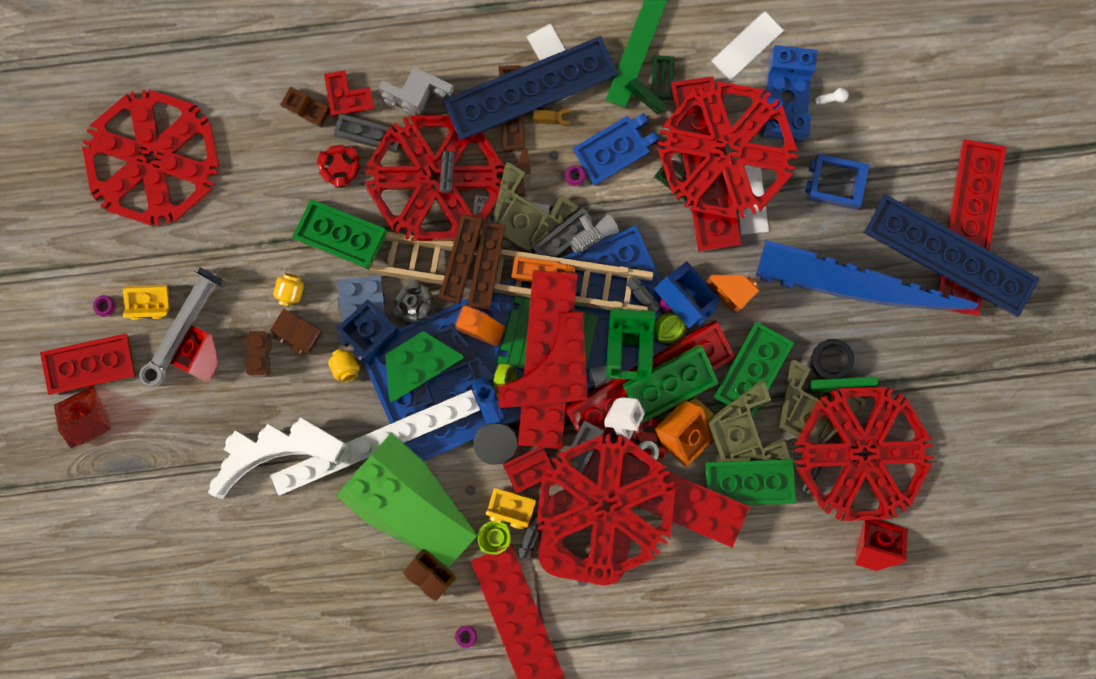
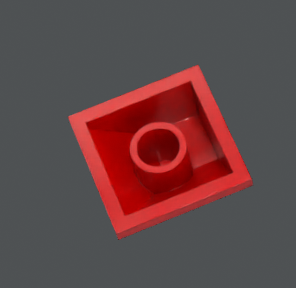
M191 326L170 364L205 382H209L215 374L218 365L212 335Z
M864 520L856 548L855 565L878 571L905 563L908 529L880 520Z

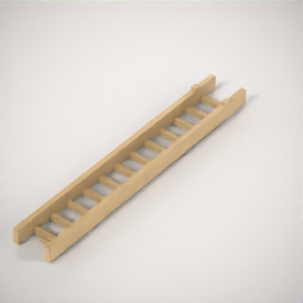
M387 232L383 241L392 242L387 258L388 266L372 264L370 270H367L370 274L442 285L444 275L436 274L441 250L452 251L454 242L411 241L413 235L407 240L405 239L406 234ZM399 243L414 245L409 270L394 268ZM477 245L474 255H477L479 245ZM420 246L435 248L430 273L415 271ZM505 249L501 250L493 293L531 298V289L522 288L523 281L517 280L516 287L500 284L505 259L514 261L515 256L557 261L560 264L575 266V270L584 271L580 297L575 296L576 306L608 311L619 308L648 311V307L629 304L632 290L628 286H626L624 303L608 301L612 276L628 279L636 276L639 280L653 282V272ZM590 272L606 275L602 300L586 298ZM467 279L465 288L471 289L472 280Z

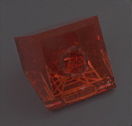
M94 386L54 404L58 432L71 449L111 430L108 414Z

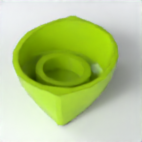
M664 313L656 319L654 334L657 341L673 345L684 338L686 324L676 313Z
M499 364L494 376V391L497 400V384L517 380V372L512 365Z
M491 521L480 528L478 544L482 552L500 554L509 546L511 539L507 524Z

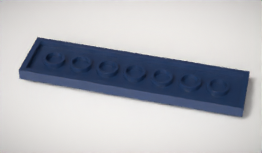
M599 36L444 99L443 104L459 140L462 141L608 81L617 76L618 73L602 37Z
M886 194L881 199L863 232L1015 317H1019L1040 279Z

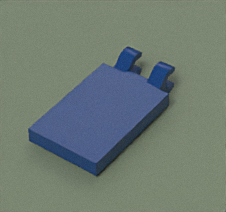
M644 113L632 121L627 115L572 148L594 186L650 154L647 147L660 141L656 132L649 134L645 138L639 128L649 123Z

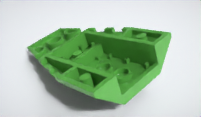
M392 432L336 495L372 527L418 551L424 549L430 552L440 563L448 567L477 537V533L462 512H459L453 504L452 498L440 486L439 480L432 475L426 462Z

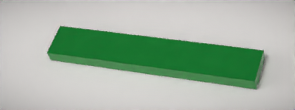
M644 0L618 66V75L613 79L605 100L606 102L626 108L631 92L625 86L630 80L637 78L667 0Z

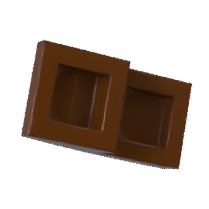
M292 87L289 88L280 104L284 109L320 128L330 112L329 106L310 98L307 94Z
M527 149L522 150L517 168L525 172L524 175L531 174ZM523 177L516 187V194L520 197L525 196Z

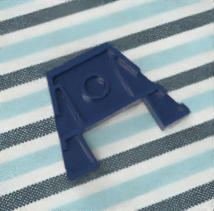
M453 325L428 333L464 357L463 360L435 377L469 365L474 381L478 378L494 380V375ZM426 382L413 390V407L415 410L433 403Z

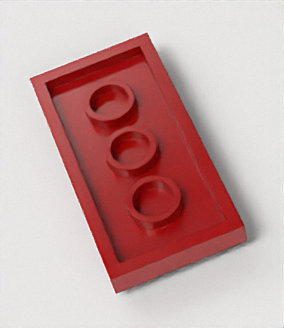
M126 333L40 352L48 395L136 377L129 337Z

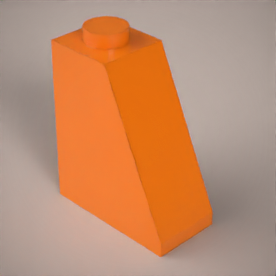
M463 305L455 324L458 332L495 347L499 346L506 329L504 325L488 315Z

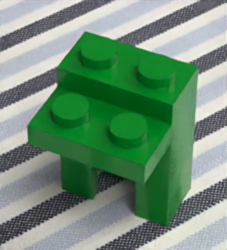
M623 308L611 309L608 325L606 378L651 380L655 312L626 310ZM622 344L638 345L637 372L620 371Z

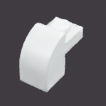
M618 398L613 402L604 423L606 427L614 428L616 434L622 437V442H625V437L630 440L634 430L637 431L645 412L638 399Z

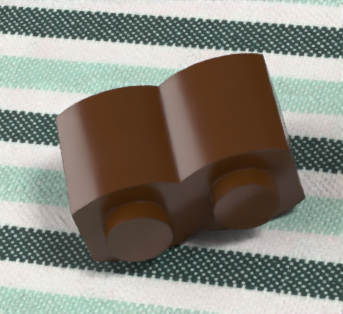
M284 308L270 329L274 333L272 338L282 344L285 341L293 345L291 349L300 355H303L304 352L310 354L323 333Z
M249 331L246 338V347L249 352L245 360L246 372L251 377H268L271 370V361L268 356L272 348L271 337L265 331Z
M424 549L414 557L403 572L410 582L419 586L423 593L434 601H437L456 579L455 575L447 567L439 564L438 560Z

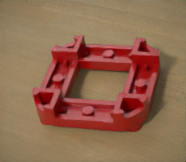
M564 489L552 496L548 503V513L555 516L579 506L583 502ZM603 500V505L596 509L595 512L600 509H605L606 512H609L610 506L616 503L617 500L614 502ZM616 527L612 560L615 563H621L628 560L631 538ZM543 529L539 548V561L542 568L550 575L603 586L614 584L623 576L624 572L609 578L610 569H606L607 576L602 578L603 571L596 569L594 577H591L590 570L592 567L590 566L587 575L545 545L551 543L554 539L551 538L549 541H543L542 538L549 535V530Z

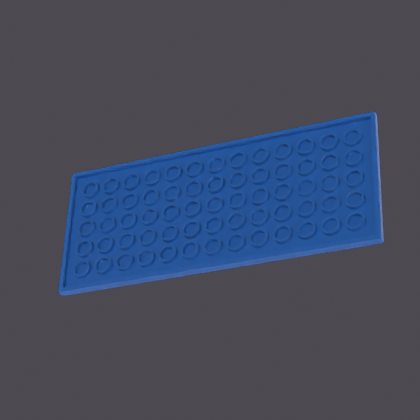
M636 225L601 240L583 252H573L562 257L563 259L616 267L622 266L629 269L653 272V282L640 280V285L643 284L654 297L653 300L656 299L660 304L662 298L654 288L661 282V279ZM575 270V273H577L575 296L580 297L584 271ZM590 272L586 298L602 300L606 275ZM612 276L608 301L624 303L628 278ZM511 279L502 283V285L516 287L517 280ZM522 282V288L531 289L532 282ZM632 290L629 304L645 307L646 305L639 301L633 293L634 290ZM493 293L490 311H477L488 315L506 327L510 309L519 310L520 305L512 303L514 297L512 295ZM469 298L461 301V304H454L434 313L429 319L423 318L420 322L411 323L398 329V332L382 345L384 349L369 363L363 359L390 424L473 390V383L475 381L469 365L427 381L426 384L433 403L415 410L413 407V390L395 402H390L386 354L424 331L428 334L449 325H453L456 329L455 324L463 305H468ZM575 305L574 310L599 316L586 367V374H588L587 389L611 379L606 378L608 325L611 311ZM661 308L655 312V321L661 314L666 313ZM653 331L654 356L671 345L658 342ZM458 332L495 376L499 365L497 363L498 357L507 358L508 352L500 350L504 334L499 346L495 347ZM622 344L620 371H628L638 365V345ZM515 368L517 379L522 378L524 370ZM492 380L490 382L492 383V386L494 388V380ZM482 387L478 393L485 394L489 388ZM521 406L501 408L504 418L499 421L500 423L510 424L520 419ZM480 410L407 441L404 444L426 461L474 440L476 431L486 422Z

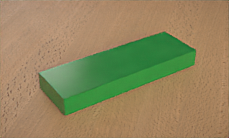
M878 377L812 380L809 383V392L837 391L836 388L876 387L878 385Z

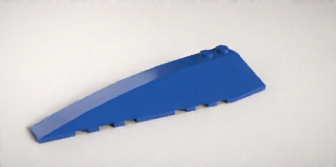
M768 240L765 241L756 276L760 277L759 280L772 283L773 280L781 282L780 285L786 288L793 289L796 286L832 296L881 305L934 310H975L978 306V303L953 295H948L947 298H944L943 293L933 289H927L926 292L922 291L920 285L914 283L902 285L901 279L872 270L864 269L863 272H860L859 267L849 263L842 264L841 266L838 265L836 259L830 257L818 259L816 258L817 253Z

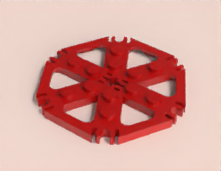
M716 81L718 85V90H716L715 85L710 82L711 90L709 92H704L702 86H699L698 90L701 96H698L697 90L694 89L665 122L662 128H668L670 131L661 130L660 134L667 135V141L658 142V145L667 149H657L672 195L675 196L681 190L676 195V199L679 201L681 197L686 196L688 199L684 204L686 208L690 207L692 202H694L693 206L689 209L691 211L738 220L737 210H739V215L744 219L745 209L750 208L752 214L756 215V208L754 207L756 204L760 213L793 176L794 173H788L785 170H795L794 166L788 165V160L791 158L798 159V156L793 153L789 154V152L795 151L798 153L783 105L781 103L780 107L777 108L780 103L778 99L773 104H769L767 102L771 96L769 92L765 93L762 99L761 96L766 92L765 89ZM735 94L750 97L753 100V104L735 125L731 127L723 103L724 96ZM693 106H700L710 135L682 131L679 129V122ZM775 119L779 122L785 140L783 147L776 148L750 143L769 120ZM727 144H729L730 148L738 153L733 152L725 156L723 151L716 148H726ZM675 153L704 157L705 159L685 182H680L677 179L672 164V156ZM744 165L773 170L777 173V180L762 196H756L753 193ZM722 173L732 199V204L728 208L707 205L703 202V195Z
M143 89L140 99H136V94L131 92L130 97L132 101L130 102L129 94L127 93L89 125V127L95 128L97 131L87 129L86 132L93 135V139L91 141L83 140V143L91 148L82 146L90 193L96 201L101 197L105 198L104 203L100 206L107 212L154 227V218L155 225L159 227L162 217H166L167 224H171L172 219L170 215L172 214L173 222L175 223L207 196L213 189L207 188L205 185L215 186L214 182L209 181V176H219V173L211 168L220 170L211 122L210 120L208 121L206 115L201 119H197V114L201 112L199 107L148 89V98V93ZM159 102L181 110L180 118L160 135H158L153 109L154 104ZM124 109L129 110L136 141L107 132L106 124ZM200 133L203 135L207 152L205 161L198 162L174 154L196 134ZM101 153L128 162L107 181L100 182L97 179L94 163L96 154ZM154 153V156L158 160H161V162L157 160H152L150 163H148L149 160H147L142 155L147 156ZM166 175L195 184L196 189L194 193L180 205H172ZM144 181L148 202L147 211L140 213L122 207L119 201L139 183Z
M449 115L409 116V120L406 117L403 118V122L406 125L403 128L399 127L396 122L394 123L396 132L392 130L391 126L389 127L366 165L365 175L374 177L373 180L366 181V190L392 231L395 226L396 234H399L401 229H406L408 232L405 239L407 240L412 236V232L415 233L411 241H454L462 213L482 218L486 222L497 203L502 182L497 176L503 175L504 165L483 132L460 141ZM422 127H446L449 130L436 155L433 154L419 132ZM394 142H398L414 166H382L381 160L389 146ZM470 143L478 144L489 162L487 166H456ZM444 151L454 152L452 189L450 193L440 192V183L436 182V180L431 181L432 171L436 176L440 175L439 182H441ZM457 189H485L489 192L490 196L481 212L473 215ZM385 190H415L400 215L392 214L381 197L382 192ZM435 200L452 225L449 231L426 232L421 228V224Z
M836 388L837 391H830L833 396L832 401H828L826 396H822L821 400H817L795 445L804 446L803 448L794 449V452H801L803 454L801 460H794L796 464H804L803 467H796L797 471L822 511L825 510L826 514H830L832 509L835 508L837 510L835 519H841L840 521L892 519L889 514L892 517H897L895 512L896 506H899L902 511H906L907 507L910 508L933 463L924 462V460L933 459V456L925 454V449L933 447V444L923 443L927 440L932 441L906 397H903L902 394H897L894 400L891 398V393L893 392L891 388ZM871 396L876 401L875 407L864 428L861 427L847 404L850 397ZM902 413L914 431V438L911 441L884 442L897 414ZM825 415L829 418L843 443L813 444L810 441V435L821 416ZM863 448L865 451L874 452V454L865 456V460H863L862 456L854 455V453L862 452ZM884 464H914L916 471L905 491L901 492ZM844 466L831 492L826 495L823 494L811 476V470L814 467ZM864 479H866L879 501V506L876 510L854 511L851 509V504Z
M602 434L556 454L562 459L563 462L561 463L556 458H552L557 467L555 470L545 468V471L552 475L551 477L546 476L544 473L542 474L537 524L546 521V524L540 525L538 530H549V535L542 538L543 541H549L551 538L554 540L545 545L587 575L590 566L592 567L590 570L591 577H594L596 569H601L603 571L602 578H606V569H610L609 578L657 558L650 553V550L660 554L661 552L656 549L658 542H663L665 545L668 544L667 540L662 538L661 535H665L670 539L676 488L666 491V488L672 487L674 482L664 483L663 481L664 476L670 474L669 471H664L661 474L658 472L667 467L625 437L624 445L621 446L622 437L618 436V441L612 444L609 441L610 434H607L605 437L606 443L603 444ZM590 449H597L600 452L597 485L571 466V459L574 456ZM626 453H632L650 467V473L643 478L620 487L623 456ZM555 484L560 485L583 502V504L558 515H550L548 513V500L551 486ZM660 496L664 500L662 524L659 527H653L629 508ZM603 500L607 502L617 500L616 503L610 506L609 512H606L605 509L595 512L596 509L603 505ZM593 524L590 552L586 559L578 558L562 545L563 537ZM615 527L641 546L639 555L621 563H615L612 560Z

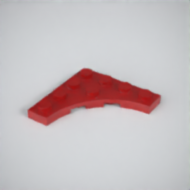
M582 311L559 313V325L554 346L549 355L537 366V369L515 381L497 384L499 408L588 400Z

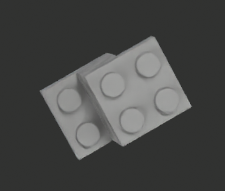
M414 66L402 89L383 80L379 86L384 103L392 107L398 105L404 108L403 112L411 116H415V114L422 115L432 94L440 102L455 95L452 84Z

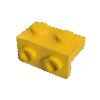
M168 284L123 287L125 305L123 318H130L131 320H139L143 317L162 319L168 315L171 309Z
M494 487L486 515L490 516L489 519L494 522L502 523V520L510 522V526L523 529V527L529 526L536 499Z

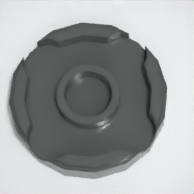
M503 422L484 424L476 431L474 436L473 448L477 457L491 465L502 464L508 461L514 455L517 448V438L513 429Z

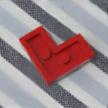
M345 70L324 74L332 117H337L339 114L349 115L374 110L370 87L349 91Z

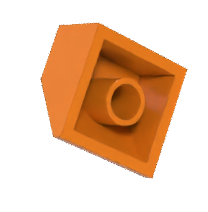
M712 275L706 282L735 314L759 291L756 288L758 286L751 277L748 276L746 278L744 275Z
M687 401L680 403L655 428L661 444L685 467H688L714 440L703 408Z

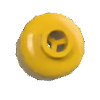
M284 273L283 276L277 278L273 296L279 300V304L291 307L292 303L300 302L304 289V283L300 280V276Z
M344 349L334 351L332 353L333 356L328 361L333 377L343 383L357 378L360 365L352 351Z

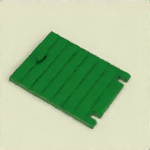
M514 296L512 303L519 304L520 307L519 310L510 309L500 349L508 352L507 358L499 356L497 363L509 364L524 370L530 299ZM583 312L585 363L587 367L599 316Z

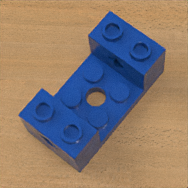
M774 45L769 55L766 93L769 92L771 96L767 102L773 104L778 99L780 103L777 108L782 103L794 141L804 142L810 132L811 113H808L811 77L816 69L817 50ZM790 92L793 95V101H783L782 93ZM775 119L769 120L762 128L761 138L784 140L779 122Z

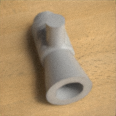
M609 214L594 227L588 215H583L579 219L585 231L573 237V240L570 241V246L575 253L583 252L600 242L601 239L619 233L618 226Z

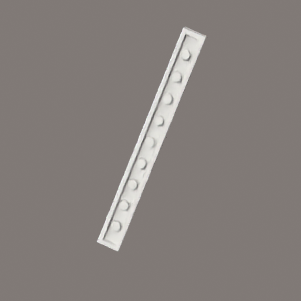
M470 390L345 443L350 447L339 465L314 456L270 476L279 496L369 458L391 432L405 443L476 413L481 409L473 390Z

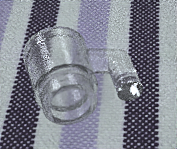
M607 362L587 368L593 390L614 381L615 378H606Z

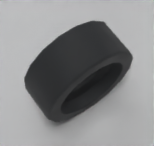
M828 339L819 343L811 355V366L814 372L822 379H841L852 370L854 365V354L851 347L839 339ZM835 347L843 352L845 364L840 371L830 373L822 368L820 355L826 348Z

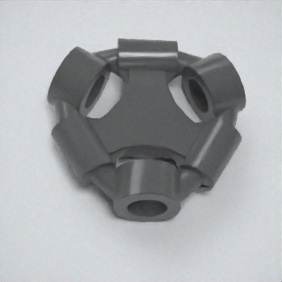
M411 280L405 289H401L395 298L396 304L392 308L398 320L402 319L405 323H417L423 318H431L434 314L435 307L432 303L434 297L430 288L425 287L422 281ZM411 291V292L420 293V294L413 295V294H409V292ZM403 303H405V304L407 305V309H408V313H407V314H406L404 308H403L402 305H401V304H403Z

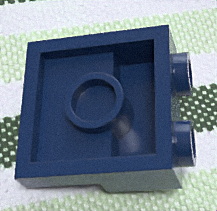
M366 300L336 328V331L340 335L337 339L345 347L350 345L354 349L352 354L360 362L364 359L369 363L384 349L382 345L397 333L398 329L369 300Z

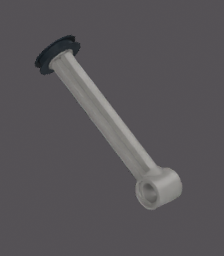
M199 267L198 272H196L200 276L154 357L140 370V380L145 385L160 386L165 382L166 369L215 285L221 286L222 281H224L218 277V274L209 269L205 270ZM154 369L157 372V378L151 381L149 373Z

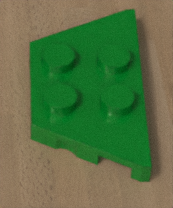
M424 331L386 354L390 402H395L463 360V355Z

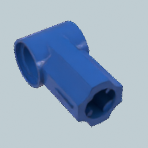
M487 378L475 380L473 392L486 424L499 422L504 416L501 408H499L492 383ZM482 387L489 388L485 394L478 393Z

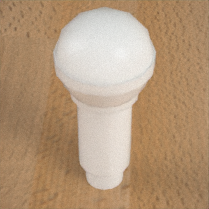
M838 88L834 93L815 98L816 104L833 101L843 103L848 99V92L844 88Z

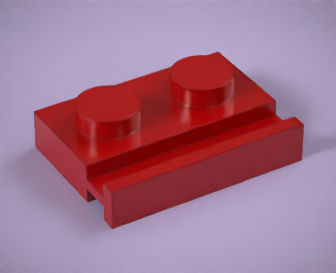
M538 447L503 464L516 493L541 482L543 473L551 477L552 475L545 471L546 467L554 470L543 447Z

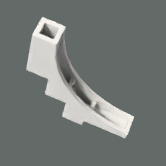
M299 418L292 425L289 436L268 424L259 432L257 442L242 433L234 431L227 438L226 446L223 449L230 453V455L223 461L222 469L218 476L214 477L211 481L208 493L223 499L231 487L245 473L259 464L277 457L310 455L339 465L350 446L302 418Z

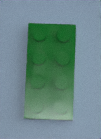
M310 199L292 238L295 241L370 270L388 231L383 227Z
M756 321L713 398L725 405H729L762 380L765 381L768 390L794 342ZM760 404L750 408L752 418Z
M699 344L653 368L650 381L630 380L622 385L628 398L638 399L645 412L641 420L642 424L719 383L703 346Z
M793 459L705 463L706 488L744 505L796 504Z

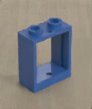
M818 154L815 160L811 159L809 172H812L811 181L807 180L805 186V193H808L807 200L858 210L862 205L869 164ZM822 163L856 170L851 199L816 192Z
M687 261L654 288L688 328L695 323L699 326L718 309L715 305L722 300ZM677 281L683 285L703 309H700L676 283Z

